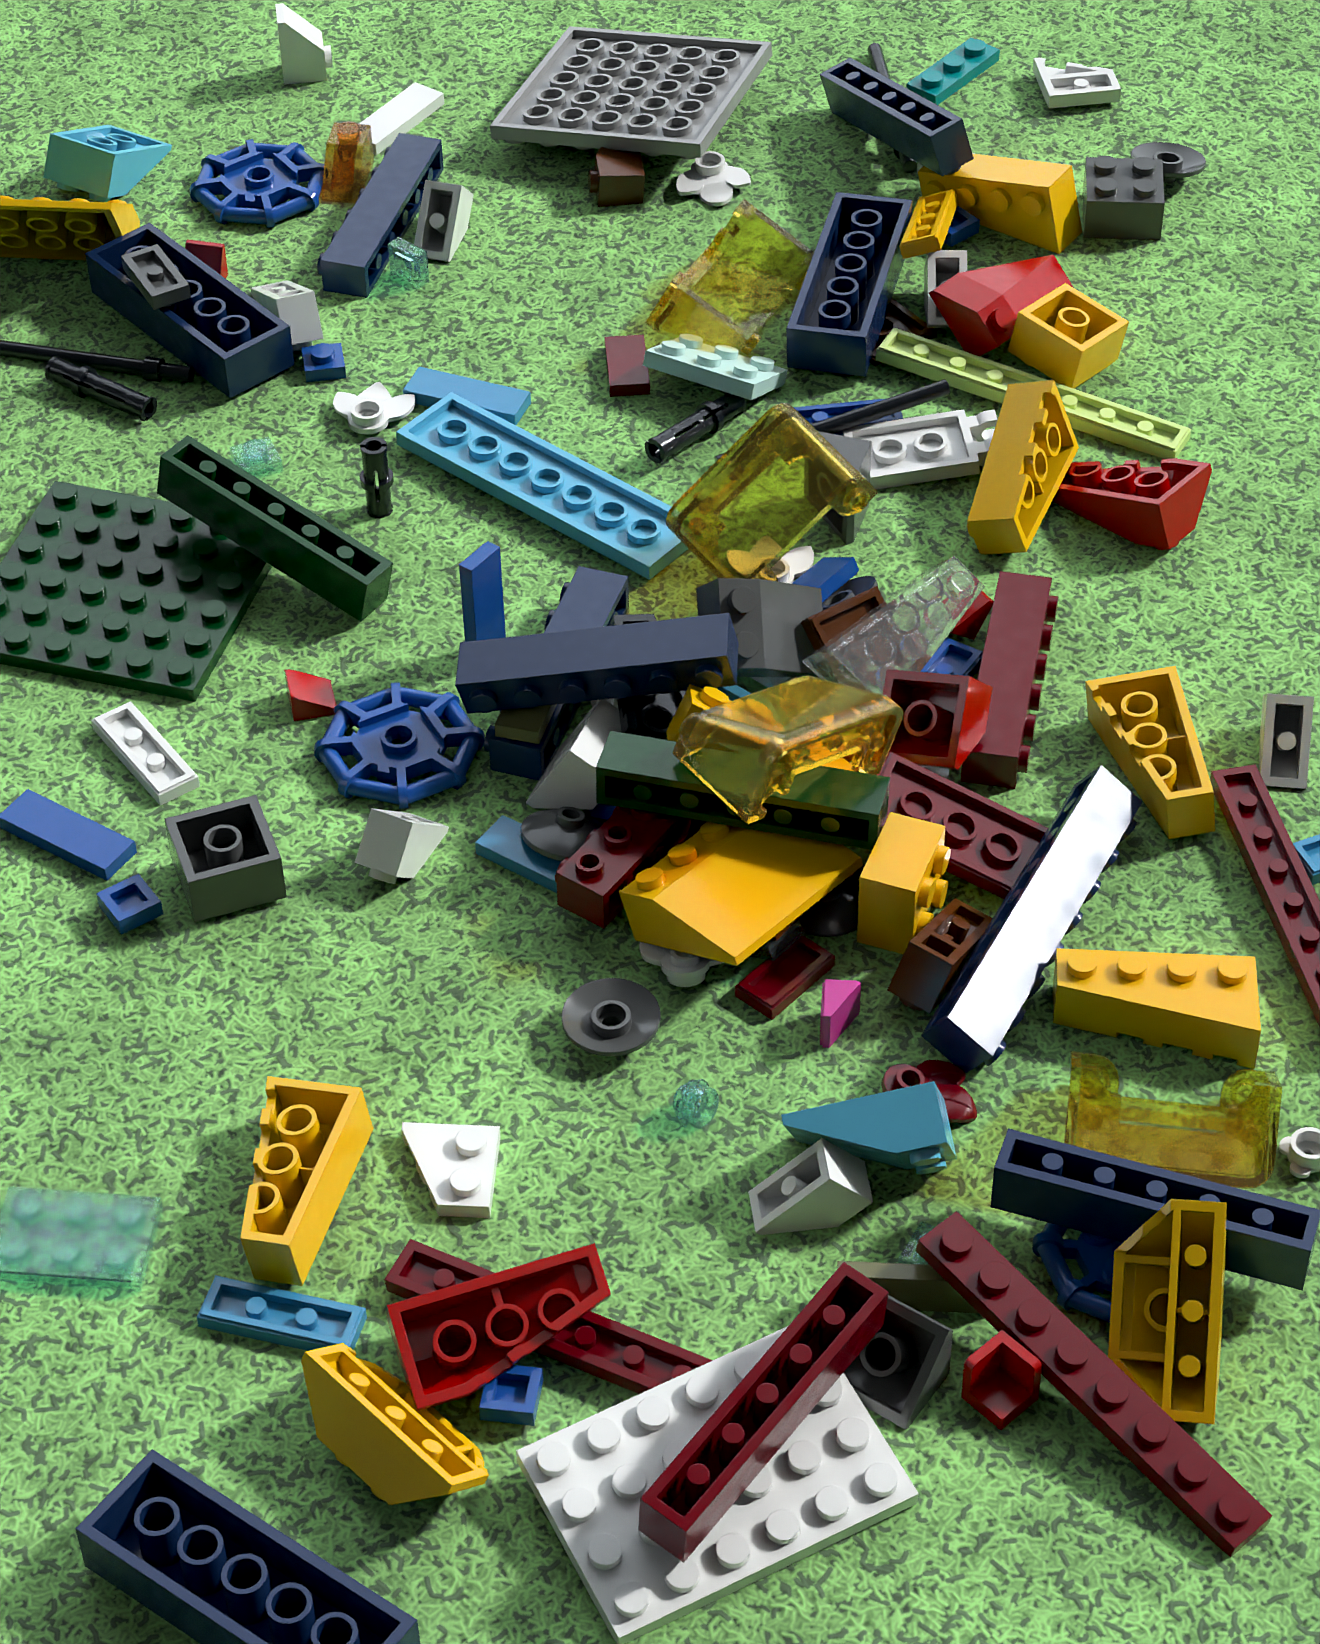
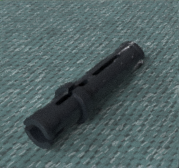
M58 356L52 357L46 365L45 378L72 389L73 394L78 397H91L110 407L135 416L144 422L149 420L157 410V400L154 397H149L98 375L94 368L86 365L79 367Z
M725 393L712 402L705 401L696 407L693 414L675 423L657 436L648 439L645 442L647 456L653 462L660 464L666 458L690 445L705 434H714L720 431L726 421L745 411V399Z

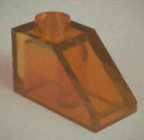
M351 121L343 123L334 122L326 143L322 201L356 203L358 200L361 188H365L374 163L371 125L357 124Z

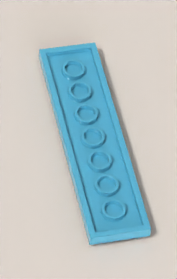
M450 392L396 431L397 445L649 580L704 537V523L453 392Z

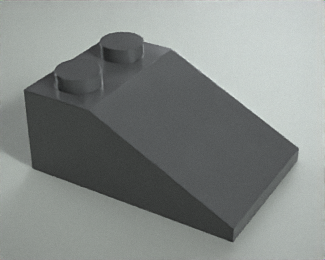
M717 578L696 588L698 616L730 614L739 642L737 677L827 676L801 624V621L823 611L821 588L764 579Z

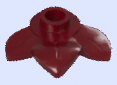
M926 1060L916 1067L909 1064H896L889 1067L882 1078V1092L934 1081L945 1100L949 1122L969 1123L977 1118V1110L972 1097L961 1087L966 1073L950 1062Z

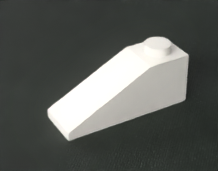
M289 280L250 288L255 301L290 326L293 351L302 350L301 347L313 346L312 341L323 339L315 292Z

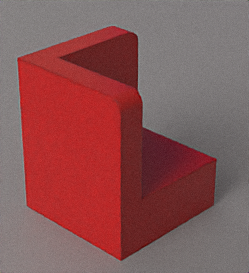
M1001 1330L965 1360L961 1398L998 1429L1002 1430L1038 1400L1042 1363L1005 1331Z

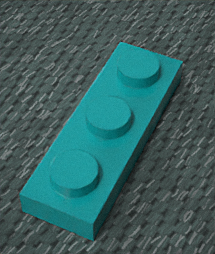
M969 38L906 84V88L939 105L998 62L1000 49L990 46L982 40Z

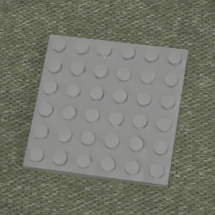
M569 26L490 124L491 139L505 140L511 144L522 142L540 143L544 147L556 145L574 146L579 150L600 149L604 147L612 150L642 152L647 156L675 155L687 160L701 158L771 58L772 44L766 41Z

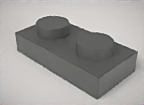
M158 244L121 256L123 270L154 310L170 307L177 302L191 298L188 282Z

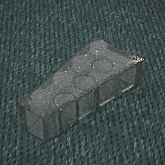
M953 556L923 572L890 596L885 602L869 611L856 623L807 656L802 662L857 716L867 722L879 716L887 669L921 672L985 586Z

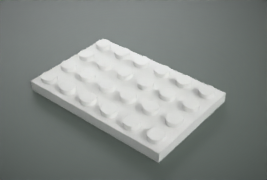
M787 1327L516 1450V1461L617 1644L628 1643L917 1504L918 1491L843 1372L684 1563L638 1530L640 1498Z

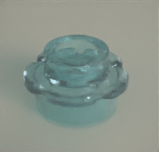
M704 1079L689 1080L677 1089L673 1098L675 1115L681 1120L683 1126H687L689 1123L700 1127L707 1125L714 1118L719 1104L717 1091L709 1087Z

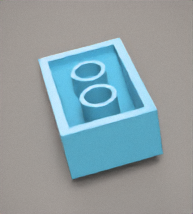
M112 125L50 133L43 178L57 182V187L62 190L72 192L86 191L89 192L90 199L108 202L114 197L125 196L171 151L172 145Z
M934 1081L781 1115L784 1127L797 1142L813 1145L823 1138L856 1157L903 1169L915 1168L916 1174H929L947 1168L946 1161L957 1159L945 1100Z

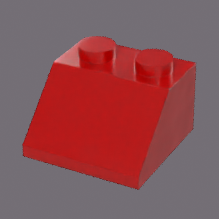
M887 669L872 760L886 761L889 753L893 752L920 766L959 769L986 732L993 687L970 676Z

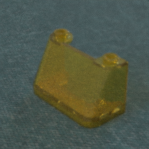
M744 199L732 213L733 216L726 227L718 231L706 250L684 274L680 271L666 288L645 323L657 333L672 338H678L680 334H693L703 338L704 344L714 347L716 345L732 346L739 350V355L743 352L749 356L762 338L758 334L761 328L795 288L798 291L801 290L814 252Z
M780 403L770 408L673 504L667 514L666 525L717 578L764 579L778 582V578L771 568L831 508L842 516L859 513L878 492L795 408L788 403Z
M809 675L799 678L795 677L782 684L712 707L700 713L694 712L688 715L679 727L680 734L672 754L743 821L750 824L765 818L767 810L762 806L765 800L775 791L781 796L788 794L795 775L843 757L852 765L851 769L856 772L880 774L902 721L903 709L890 697Z
M1071 1051L1064 1143L1235 1188H1257L1266 1183L1272 1176L1275 1166L1283 1088L1274 1071L1242 1069L1231 1073L1223 1082L1219 1106L1123 1097L1121 1094H1118V1071L1112 1061L1106 1056L1096 1053Z

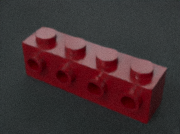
M616 806L611 817L599 829L592 830L584 844L571 857L565 858L559 864L555 873L557 905L605 929L624 909L619 891L634 881L639 872L651 868L667 856L668 851L672 847L682 844L692 837L706 821Z

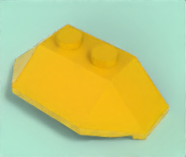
M1170 1199L1114 1251L1108 1357L1174 1421L1215 1425L1226 1263V1202Z
M344 1343L304 1352L301 1363L317 1438L335 1454L336 1459L341 1464L349 1467L371 1488L376 1497L387 1502L389 1505L448 1495L485 1484L489 1474L487 1469L484 1468V1460L480 1449L435 1408L430 1407L417 1411L407 1383L375 1363L356 1358V1351Z

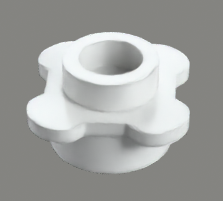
M1313 1127L1300 1128L1291 1137H1284L1280 1141L1279 1150L1282 1154L1287 1155L1291 1163L1289 1170L1292 1175L1298 1178H1307L1310 1173L1320 1171V1129Z

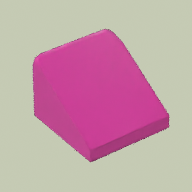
M825 979V983L822 982L820 1045L822 1047L830 1048L859 1015L861 983L859 981Z

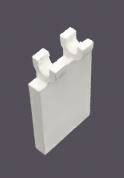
M963 409L859 425L842 432L843 436L872 441L870 490L980 474L979 466H984L995 430L985 429L996 427L998 419L995 409L980 412L976 416L966 417Z

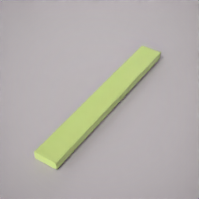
M893 328L876 349V361L937 382L946 379L951 387L1003 404L1008 384L1048 381L1047 379L898 328ZM1055 382L1073 429L1163 459L1177 458L1190 439L1191 429Z

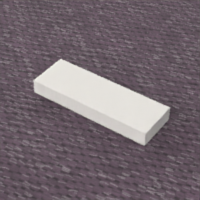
M416 82L347 132L348 144L378 155L394 142L399 133L406 134L443 106L444 93Z
M131 701L91 720L93 730L160 806L200 787L197 774Z

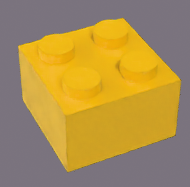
M1065 283L1018 312L1008 352L1021 359L1026 365L1034 367L1052 378L1056 383L1074 389L1118 359L1129 321Z
M893 812L889 813L859 877L857 942L904 954L909 941L934 918V914L931 913L933 908H942L948 890V881L942 880V876L946 872L951 853L950 847L944 846L945 826Z

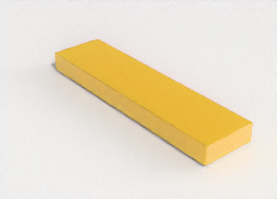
M950 189L919 197L899 245L903 259L942 249L959 203L955 190Z

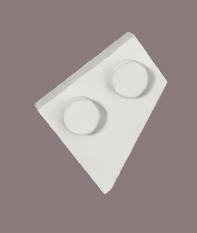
M1038 57L1033 60V72L1048 108L1120 102L1121 87L1112 69L1086 67L1082 64L1067 62L1066 69L1046 67V58Z
M402 1122L403 1141L413 1155L416 1169L422 1182L429 1189L430 1199L438 1216L490 1218L500 1145V1126Z

